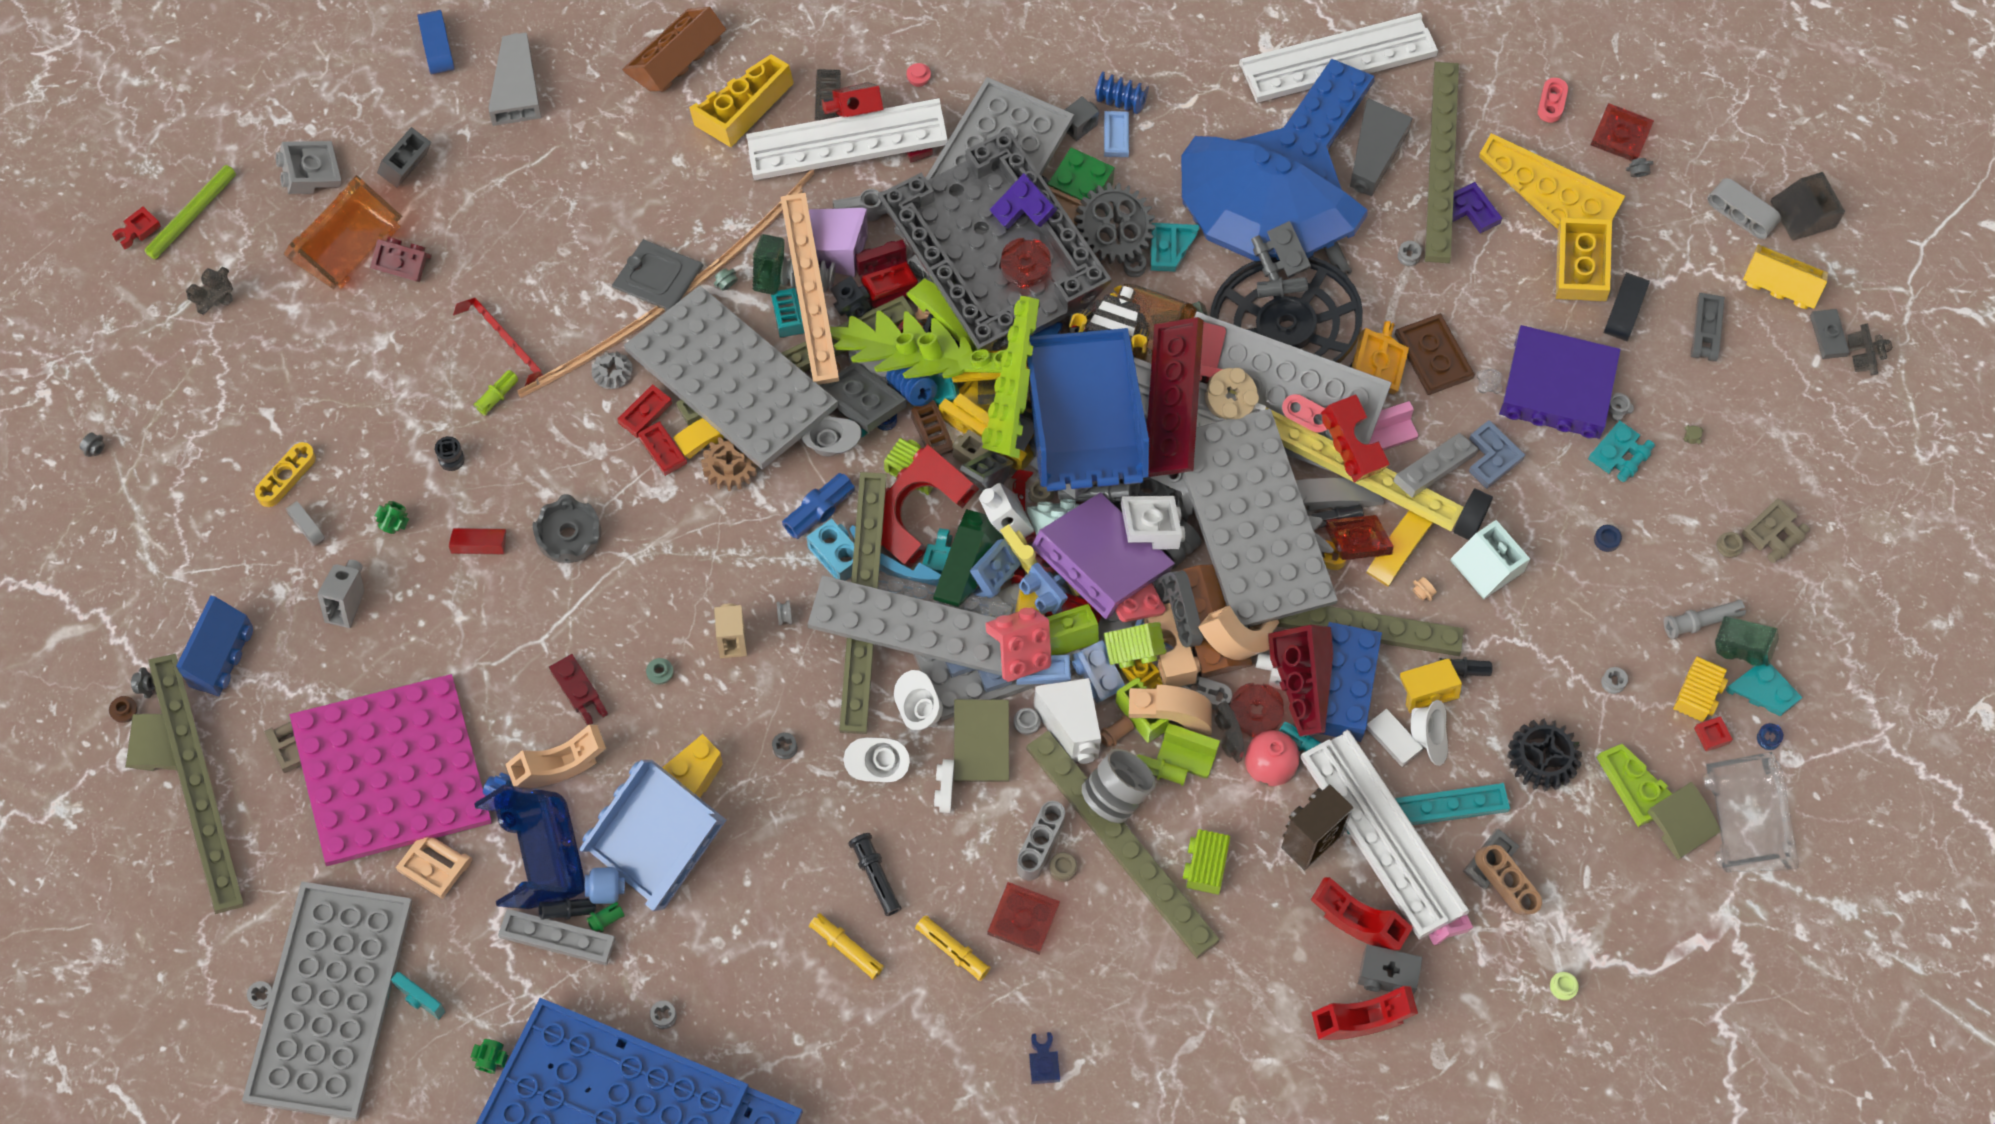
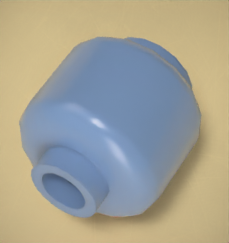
M593 868L589 875H585V897H589L590 901L594 904H613L618 901L619 894H625V877H619V871L616 868Z

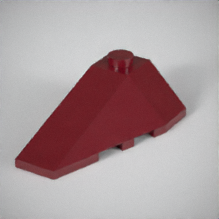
M1311 624L1268 633L1270 660L1273 668L1279 672L1281 678L1279 684L1282 691H1286L1290 702L1289 710L1299 736L1304 737L1325 733L1333 662L1331 627Z

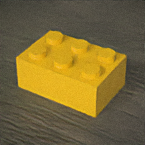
M1560 219L1557 237L1556 299L1607 301L1611 278L1612 220Z

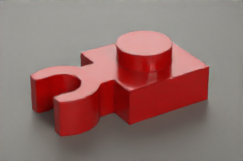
M142 206L123 221L126 227L115 230L112 236L116 242L125 237L120 242L125 250L132 246L135 238L142 242L159 229L161 225Z

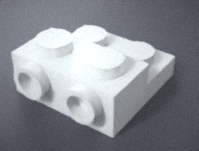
M1122 496L1121 507L1128 542H1152L1153 549H1179L1180 542L1185 540V528L1180 526L1181 508L1176 507L1174 496Z

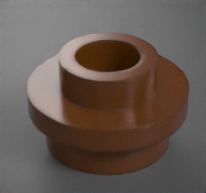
M120 696L114 699L109 706V714L116 722H129L132 720L133 714L137 713L136 702L128 696ZM127 705L124 711H118L120 707Z

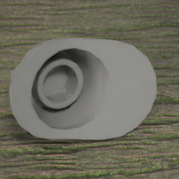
M827 416L806 433L802 440L817 454L829 457L837 453L849 451L855 447L861 439L862 432L860 426L855 421Z

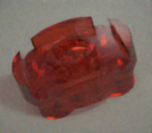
M1017 238L1003 248L1000 259L1002 274L1009 282L1016 284L1019 288L1027 289L1030 286L1042 282L1050 273V251L1043 242L1037 239L1031 241ZM1021 259H1031L1032 261L1030 265L1023 266L1021 265Z
M1248 683L1241 686L1234 693L1229 714L1232 722L1240 731L1254 738L1261 732L1278 728L1284 713V703L1279 692L1272 686L1264 683L1263 685ZM1254 704L1256 707L1259 705L1263 706L1262 714L1252 713L1251 705Z

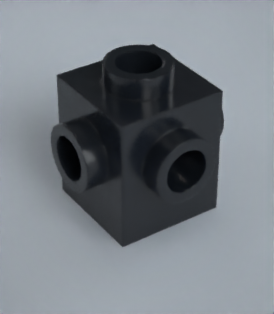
M852 276L830 288L837 300L833 304L841 316L846 314L848 319L850 316L860 318L872 310L868 302L871 296L865 286L859 287Z

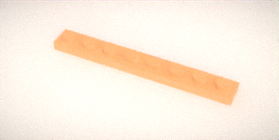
M806 193L782 196L781 202L813 382H816L818 385L838 382L839 376Z

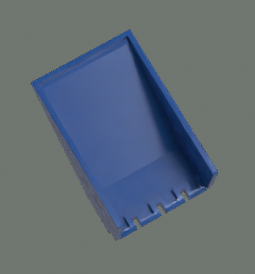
M1128 328L1030 337L1029 341L1031 346H1033V353L1031 357L1028 356L1026 364L1027 369H1030L1029 392L1041 486L1046 487L1047 491L1066 490V484H1070L1071 489L1093 487L1092 482L1097 481V487L1119 485V479H1123L1124 484L1143 483V478L1148 477L1149 437Z

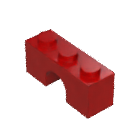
M1356 394L1330 404L1321 412L1322 422L1325 428L1329 429L1333 438V445L1336 451L1340 453L1345 463L1346 473L1351 476L1354 483L1380 473L1390 465L1379 441L1373 444H1363L1354 434V427L1361 424L1367 418Z

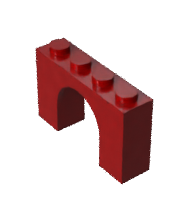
M928 444L925 448L922 447L915 453L914 461L908 468L905 467L898 473L897 481L891 488H886L882 545L909 568L916 564L926 552L927 547L915 538L902 522L901 509L906 497L918 488L935 487L963 509L979 490L974 483Z

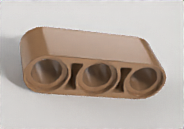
M1485 846L1476 852L1475 862L1478 868L1512 911L1519 915L1535 914L1541 909L1542 898L1539 892L1501 846ZM1489 851H1492L1496 857L1494 865H1490L1487 862L1486 855ZM1506 873H1509L1513 878L1511 887L1506 886L1504 883ZM1524 895L1530 899L1531 904L1528 909H1525L1521 903Z

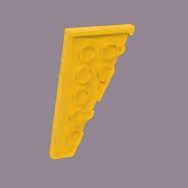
M1492 133L1479 155L1491 169L1556 229H1558L1561 218L1605 219L1613 221L1625 198V195Z

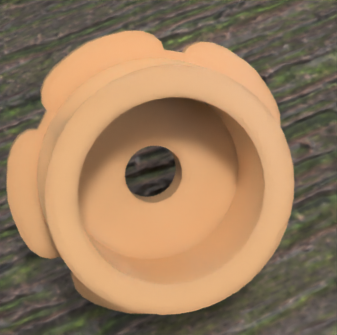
M1424 577L1418 581H1413L1415 587L1412 590L1422 601L1425 599L1431 601L1432 596L1437 593L1433 585Z

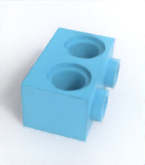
M831 518L807 536V546L835 579L846 581L852 576L854 543L850 540L849 533L842 524L837 525ZM828 538H833L836 540L833 543L824 542V540ZM843 557L852 558V560L848 562H843L840 559Z

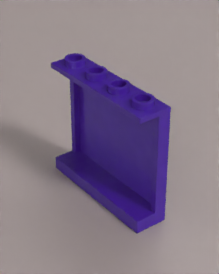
M1520 325L1514 343V354L1499 415L1506 416L1512 420L1528 421L1536 426L1556 428L1561 432L1581 434L1586 438L1600 439L1606 425L1621 349Z

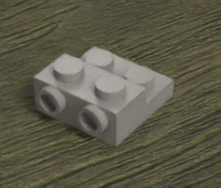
M332 141L282 142L280 151L276 152V165L283 169L280 175L281 186L287 187L288 194H313L314 189L318 187H340L341 177Z

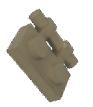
M1777 498L1741 534L1760 551L1767 545L1770 546L1772 552L1767 557L1769 561L1775 563L1780 558H1785L1795 544H1800L1805 539V535L1810 531V528L1804 523L1799 527L1794 525L1792 522L1798 515ZM1782 531L1788 535L1783 542L1777 537Z

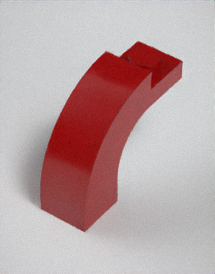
M1331 877L1323 878L1310 899L1325 912L1324 918L1352 937L1369 945L1390 950H1400L1413 929L1394 910H1378L1361 903Z
M1402 986L1371 1000L1350 1004L1331 1003L1311 1013L1318 1040H1342L1370 1035L1404 1024L1403 1020L1418 1014L1411 986Z

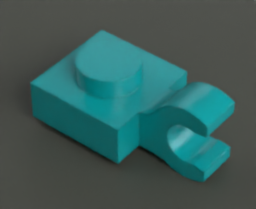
M939 528L935 545L927 544L922 563L939 574L943 571L951 549L953 536L949 535V529Z

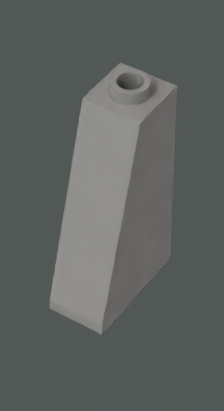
M514 33L502 36L489 103V113L493 126L541 118L527 33Z

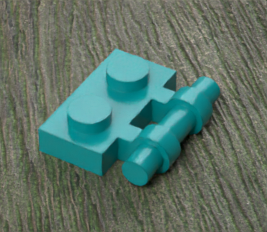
M1619 420L1590 454L1588 460L1608 474L1614 468H1617L1620 471L1617 478L1625 482L1629 477H1633L1636 474L1641 462L1646 461L1651 456V451L1655 444L1651 440H1647L1643 445L1637 444L1636 442L1640 434ZM1627 452L1633 455L1630 461L1623 459Z

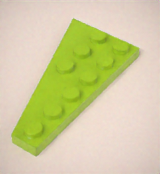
M1020 296V300L1016 302L1014 307L1015 319L1013 326L1008 331L1007 339L1009 343L1007 351L1003 353L1001 358V375L995 382L994 389L996 394L994 402L991 403L988 410V426L982 434V448L1019 458L1020 449L1015 447L1017 437L1022 436L1023 432L1019 416L1026 408L1030 369L1026 368V361L1028 356L1031 357L1033 353V346H1031L1029 338L1036 330L1039 299L1027 296Z

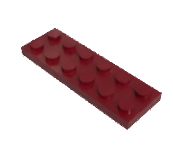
M1199 317L1154 324L1147 418L1149 437L1148 477L1194 471L1204 320Z

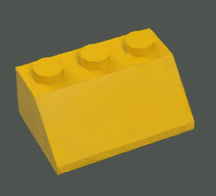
M1757 244L1743 280L1747 281L1746 285L1751 288L1760 290L1762 287L1771 291L1770 295L1778 299L1784 300L1786 297L1794 300L1793 304L1800 308L1808 309V307L1814 309L1827 283L1828 272Z

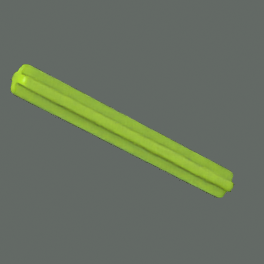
M224 165L145 248L146 254L154 260L157 259L236 176L235 170L228 165Z

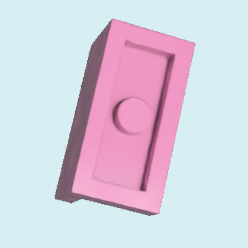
M1410 401L1381 410L1369 444L1379 441L1382 449L1386 450L1418 438V433L1411 421L1414 409Z

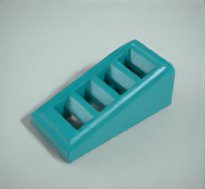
M791 288L770 292L779 337L805 333L796 289ZM790 296L792 297V299L781 300V301H778V300H777L778 298H784V297H790ZM793 304V306L779 308L781 305ZM795 311L792 314L781 315V313ZM796 318L795 321L782 322V320Z

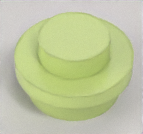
M1559 972L1550 981L1552 994L1560 1000H1570L1578 992V981L1568 972Z

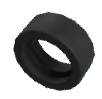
M1474 488L1453 532L1470 540L1478 532L1491 505L1493 496Z

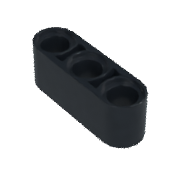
M1627 272L1625 273L1603 333L1628 342L1650 280Z

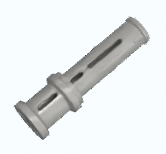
M1741 600L1699 612L1688 610L1683 615L1676 617L1666 616L1664 618V628L1670 639H1676L1680 634L1687 632L1697 633L1701 627L1745 616L1746 610H1739L1745 608Z

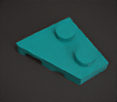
M1151 223L1155 226V229L1151 232L1153 238L1151 240L1150 271L1176 272L1199 233V225Z
M1766 658L1730 684L1726 689L1727 693L1741 695L1749 699V703L1758 707H1765L1769 712L1778 716H1782L1803 698Z

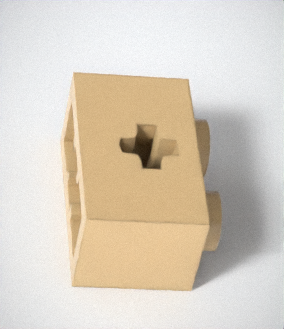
M728 603L720 607H714L716 638L720 658L747 656L742 606Z

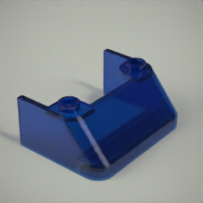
M502 785L474 803L476 809L496 811L501 828L510 833H517L527 881L521 882L515 887V890L496 901L498 907L533 909L539 906V902L561 901L565 897L571 899L585 891V877L567 802L562 795L557 792Z

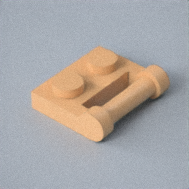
M427 837L415 841L396 866V869L401 874L443 899L460 875L469 867L472 857L465 853L461 855L436 838ZM429 847L455 864L450 869L424 853L423 850Z

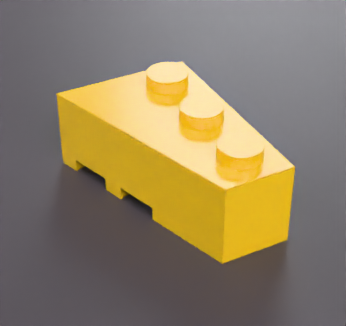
M702 734L662 768L701 798L722 767L723 762L720 751Z

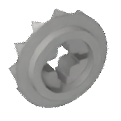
M617 350L615 353H608L606 351L604 355L597 356L596 361L592 364V377L599 386L607 389H615L625 385L630 380L633 372L632 364L627 356L619 354ZM615 363L617 370H613L609 377L607 368H610L611 364Z

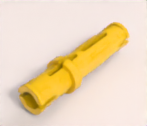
M822 913L817 914L809 924L811 929L827 941V945L830 948L835 947L871 977L872 980L877 977L876 974L879 975L884 969L883 964L879 963L849 938L842 927L837 928Z
M928 915L923 916L917 923L915 929L955 960L954 964L957 967L962 966L977 978L978 981L983 980L991 969L989 965H986L975 956L969 946L964 947L948 932L937 925Z

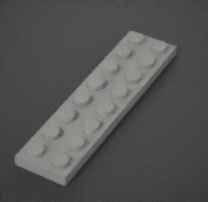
M822 575L807 624L808 628L1002 676L1000 642L986 633V622L995 620V617Z

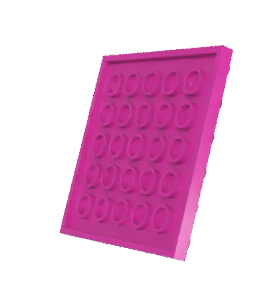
M452 674L289 714L326 867L411 845L415 841L427 837L438 838L492 824Z

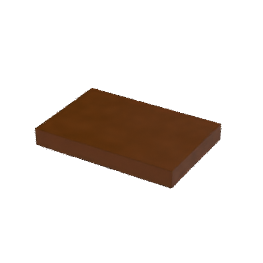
M1441 313L1395 330V336L1399 343L1409 347L1407 358L1427 395L1474 378L1475 374Z

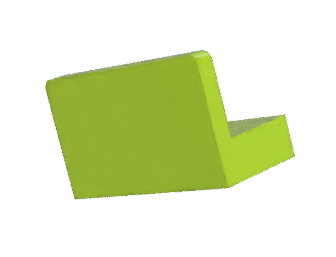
M1089 604L1046 617L1049 619L1051 655H1063L1099 642L1098 622Z
M1168 723L1157 760L1162 761L1165 759V763L1188 769V773L1208 778L1220 740Z

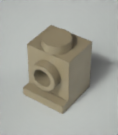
M970 429L963 436L959 435L952 445L953 457L963 464L990 450L982 448V437Z

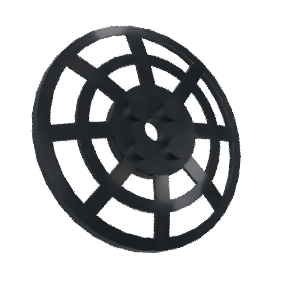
M1311 256L1308 258L1311 265L1310 269L1317 272L1311 283H1308V290L1304 292L1301 299L1293 296H1273L1274 299L1260 308L1252 303L1258 298L1257 288L1245 298L1235 292L1233 289L1236 285L1247 277L1262 271L1264 268L1261 261H1252L1232 273L1220 286L1214 297L1210 316L1219 319L1222 304L1228 298L1238 305L1233 325L1241 327L1244 313L1247 311L1256 316V328L1247 330L1299 349L1309 343L1318 345L1321 348L1314 353L1318 356H1323L1329 349L1341 352L1332 360L1340 363L1352 351L1359 339L1363 322V309L1358 291L1349 277L1327 261ZM1270 257L1273 263L1280 261L1277 260V257ZM1326 275L1342 286L1350 297V302L1337 307L1332 298L1324 290L1320 289ZM1314 296H1317L1325 303L1329 310L1316 314L1310 302ZM1354 311L1355 329L1349 344L1335 341L1340 330V316ZM1332 320V330L1329 338L1316 334L1317 324ZM1285 321L1293 322V324L1289 327H1283L1280 325L1282 322Z

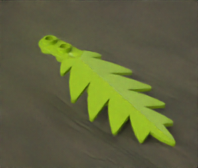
M880 310L876 312V331L854 316L849 317L848 327H830L831 337L838 340L833 345L836 350H861L851 357L852 362H870L885 359L874 367L876 372L911 367L903 373L904 378L930 376L942 373L943 378L955 377L964 372L1001 373V358L1003 353L1007 351L1001 350L997 353H989L985 349H980L972 352L971 346L965 337H961L960 347L958 348L951 334L936 318L931 320V332L926 333L908 311L904 312L903 333Z

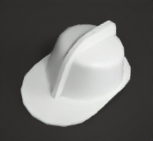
M918 670L904 673L895 685L894 698L905 725L912 730L918 731L928 727H937V722L942 716L943 705L931 680L925 673Z
M1439 700L1433 701L1429 707L1414 708L1411 716L1412 737L1421 746L1427 748L1430 760L1437 766L1444 764L1448 752L1445 705Z
M867 737L857 739L847 747L843 758L844 766L851 776L858 780L873 782L897 781L905 775L910 764L909 753L905 746L896 740L887 738Z

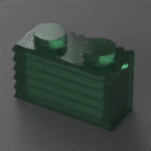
M766 234L760 236L753 253L752 289L754 291L771 295L777 294L781 284V269L784 261L785 240L783 238Z
M1724 616L1715 639L1716 653L1729 660L1738 658L1754 666L1763 664L1769 666L1779 640L1778 628Z

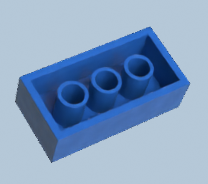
M1329 622L1327 627H1331L1333 662L1325 733L1321 734L1338 737L1348 730L1356 741L1361 742L1366 731L1382 632Z

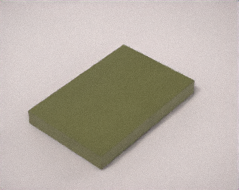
M954 699V782H1009V700Z

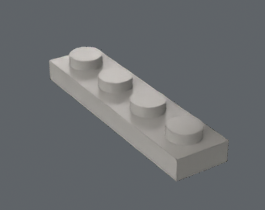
M1458 433L1396 474L1393 482L1413 498L1474 457L1478 448L1462 434Z
M511 909L506 910L498 933L501 939L606 966L608 965L616 940L615 936L550 919L541 920L538 916Z

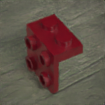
M903 239L889 241L883 246L864 249L860 253L855 254L856 271L860 280L865 275L907 262L906 245ZM911 289L874 301L870 298L869 301L872 308L875 309L901 296L908 300L910 298L906 294Z

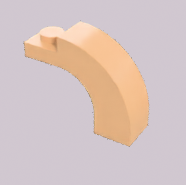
M1229 605L1209 613L1198 628L1210 645L1220 654L1229 659L1244 660L1269 650L1268 633H1273V630L1280 622L1277 619L1250 626L1248 629L1239 621Z
M1157 685V689L1130 688L1129 718L1168 719L1180 723L1185 729L1205 736H1212V704L1204 695L1190 689L1169 685Z
M589 724L572 739L555 748L543 751L522 750L506 763V767L514 788L543 787L564 781L589 769L597 763L595 757L602 753L606 747L598 725Z

